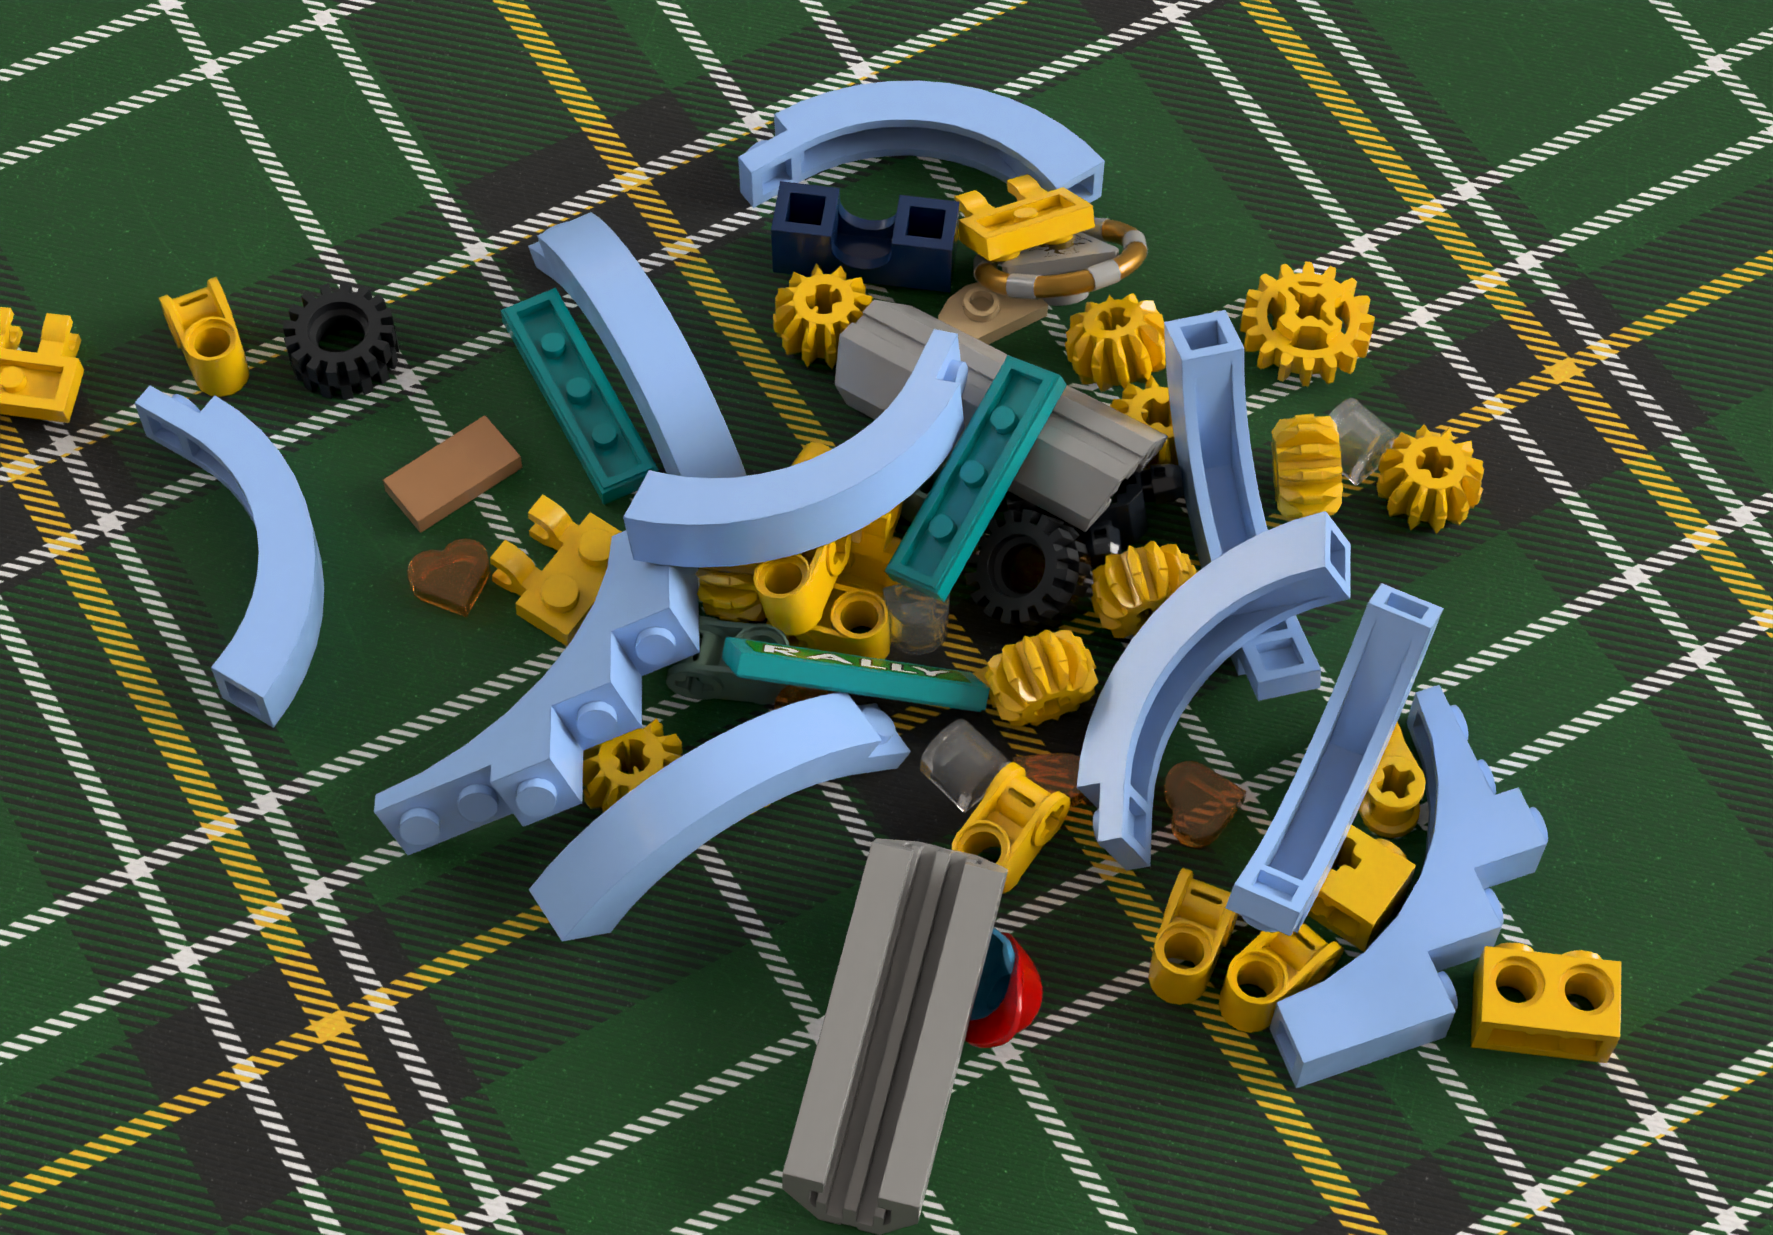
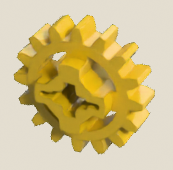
M1305 261L1302 273L1294 274L1287 264H1283L1280 266L1278 280L1264 273L1260 276L1258 290L1249 289L1247 292L1240 323V331L1246 333L1244 349L1246 352L1259 351L1257 367L1260 369L1267 368L1272 364L1278 366L1277 380L1283 382L1292 372L1299 374L1302 386H1309L1313 374H1320L1327 384L1333 383L1337 367L1351 374L1355 369L1357 357L1365 358L1367 355L1375 322V316L1367 314L1370 304L1369 296L1354 297L1357 281L1353 278L1345 280L1341 284L1335 281V267L1330 266L1323 275L1315 274L1312 262ZM1269 313L1274 316L1272 326L1275 327L1274 330L1271 329L1267 316ZM1340 317L1343 319L1346 327L1345 334L1341 332L1342 321L1339 319Z

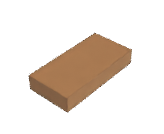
M484 415L383 479L387 494L421 533L523 467L521 456Z

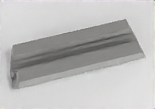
M874 299L862 312L863 316L856 323L852 322L839 335L835 386L847 405L876 419L902 391L933 330L957 333L961 361L966 362L968 365V376L964 392L961 396L965 428L953 449L947 455L950 457L1005 361L1007 354L913 306ZM1067 385L1008 491L1086 532L1109 507L1112 501L1109 497L1118 490L1124 478L1128 479L1134 471L1140 473L1163 448L1168 436Z
M880 838L872 841L782 1177V1189L819 1220L838 1225L842 1223L854 1226L858 1230L877 1235L918 1224L1008 869L978 855L954 851L919 841Z

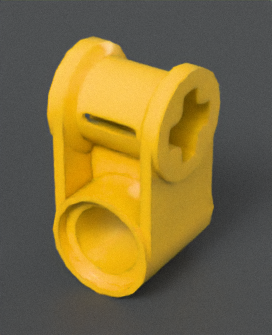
M217 277L209 279L207 287L174 299L168 295L159 297L158 299L178 349H182L200 390L210 396L215 395L217 397L232 395L241 390L248 381L249 367L232 312Z
M852 533L832 543L797 555L758 564L754 571L753 581L769 625L781 630L785 635L796 636L808 632L818 624L838 575L842 573L847 564L852 544Z
M835 583L818 624L806 633L796 636L785 635L789 641V646L884 660L890 652L891 645L889 617L885 601L878 594L870 590L857 589ZM859 626L872 628L870 631L862 634L850 632L851 629Z
M1398 722L1358 810L1364 824L1370 831L1387 838L1402 837L1414 829L1419 820V802L1424 795L1426 783L1423 771L1418 766L1404 741Z
M1015 762L1007 764L994 777L982 801L964 826L956 833L952 842V850L974 855L980 854L989 847L1001 848V855L995 864L1008 869L1002 894L1009 892L1018 884L1021 876L1041 848L1057 833L1068 814L1071 803L1070 797L1064 793L1056 791L1051 794L1025 777V768Z
M1184 867L1181 869L1170 894L1162 924L1155 939L1148 975L1150 986L1155 994L1168 1003L1178 1005L1192 1003L1202 996L1207 988L1223 946L1226 947L1239 916L1238 913L1225 908L1231 892L1194 879L1193 871ZM1177 956L1184 957L1192 961L1195 967L1189 969L1177 968L1170 964L1167 959Z
M1303 922L1298 933L1293 931L1291 936L1279 931H1261L1229 964L1219 999L1221 1015L1229 1025L1239 1031L1252 1033L1266 1029L1271 1025L1276 1003L1319 984L1336 965L1343 954L1344 948L1336 941L1327 943L1305 922ZM1243 984L1257 985L1268 996L1260 998L1251 997L1244 993L1239 986Z

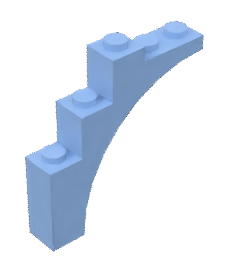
M626 530L613 535L607 570L595 602L572 641L545 675L507 713L465 746L425 771L376 794L374 813L405 853L411 855L510 814H514L524 827L582 804L583 750L641 728L642 676L700 653L698 577L695 575L698 568L666 566L633 560Z
M1440 685L1415 692L1406 722L1423 767L1429 809L1426 856L1417 883L1398 916L1364 953L1325 981L1276 1003L1269 1029L1296 1088L1445 1038L1455 1015V1010L1458 1008V1000L1451 979L1441 970L1479 958L1484 946L1494 947L1504 918L1499 900L1489 887L1534 873L1547 845L1548 832L1543 817L1535 807H1528L1519 787L1496 794L1495 780L1488 764L1483 759H1476L1467 741L1468 727L1463 713L1457 705H1449Z

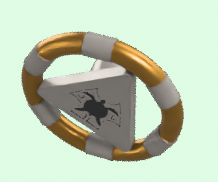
M1094 217L1095 228L1073 234L1071 240L1062 244H1041L1022 250L1018 257L1005 261L1002 264V271L997 269L999 262L988 261L977 254L973 259V271L976 281L995 293L1011 298L1037 300L1042 298L1048 305L1063 306L1078 303L1089 296V292L1118 283L1133 273L1146 259L1148 248L1145 236L1136 228L1108 218ZM1106 242H1113L1123 246V252L1119 255V249Z

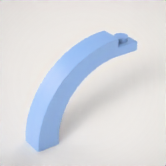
M920 80L860 84L829 91L800 101L774 114L775 137L755 143L746 153L738 157L740 193L753 208L778 195L780 181L799 183L821 171L841 164L884 156H919L952 161L976 168L1005 183L1009 179L1028 174L1047 192L1064 187L1091 203L1101 197L1105 160L1085 141L1059 122L1034 108L1008 97L978 88Z
M590 212L574 220L552 226L542 234L537 235L539 241L528 246L536 268L554 279L565 289L599 335L643 417L666 474L698 478L747 476L725 420L684 336L654 285L614 231L599 217Z
M1226 310L1164 322L1166 372L1178 464L1181 468L1187 511L1201 569L1235 546L1268 530L1257 485L1248 428L1244 346ZM1296 615L1262 632L1230 656L1238 676L1247 675L1258 701L1320 688L1321 668Z
M934 329L912 374L890 406L854 437L817 457L775 471L729 478L684 477L649 470L623 517L633 560L666 566L696 568L731 567L767 562L797 555L832 543L860 530L891 511L912 495L937 470L951 452L965 428L961 396L967 382L968 365L966 362L961 361L958 334Z
M150 385L135 402L146 436L195 463L218 479L243 505L256 527L259 555L253 595L237 632L211 669L223 699L274 728L293 701L307 674L317 646L323 618L324 578L322 559L305 498L294 473L280 451L262 430L240 411L215 395L200 411L194 403L184 396L174 394L170 397Z
M1326 511L1295 519L1262 532L1235 546L1203 567L1182 584L1150 616L1132 638L1111 671L1098 697L1087 727L1080 755L1077 788L1097 808L1093 815V830L1098 844L1126 871L1150 867L1153 799L1160 762L1180 716L1209 676L1243 645L1274 625L1310 609L1350 599L1351 544Z
M1382 583L1369 600L1338 680L1303 760L1264 838L1235 882L1225 907L1242 915L1244 921L1252 927L1265 932L1279 931L1288 936H1291L1293 931L1298 933L1329 874L1365 797L1444 608Z
M838 692L821 695L770 711L705 742L676 759L631 790L571 841L543 871L529 891L562 942L611 933L630 908L658 880L684 858L731 825L781 798L810 786L856 774L897 769L911 751L896 732L892 719L881 711L876 703L856 705L848 693Z

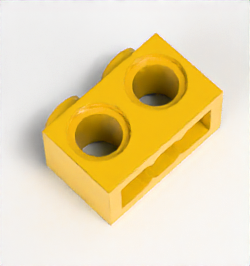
M1502 943L1495 947L1484 946L1473 978L1472 1048L1601 1063L1608 1062L1620 1039L1621 961L1603 960L1598 954L1583 950L1569 951L1562 955L1534 952L1531 947L1521 943ZM1502 986L1513 987L1524 995L1526 1002L1515 1003L1508 1001L1499 993L1497 988ZM1577 994L1585 997L1592 1003L1595 1010L1584 1011L1577 1009L1570 1004L1566 995Z

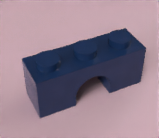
M780 181L771 227L773 272L784 274L796 272L803 276L811 277V272L817 263L823 274H832L837 268L842 266L846 273V280L862 277L863 283L950 293L958 247L960 202L899 195L897 213L894 216L884 220H866L850 214L843 208L840 202V188Z

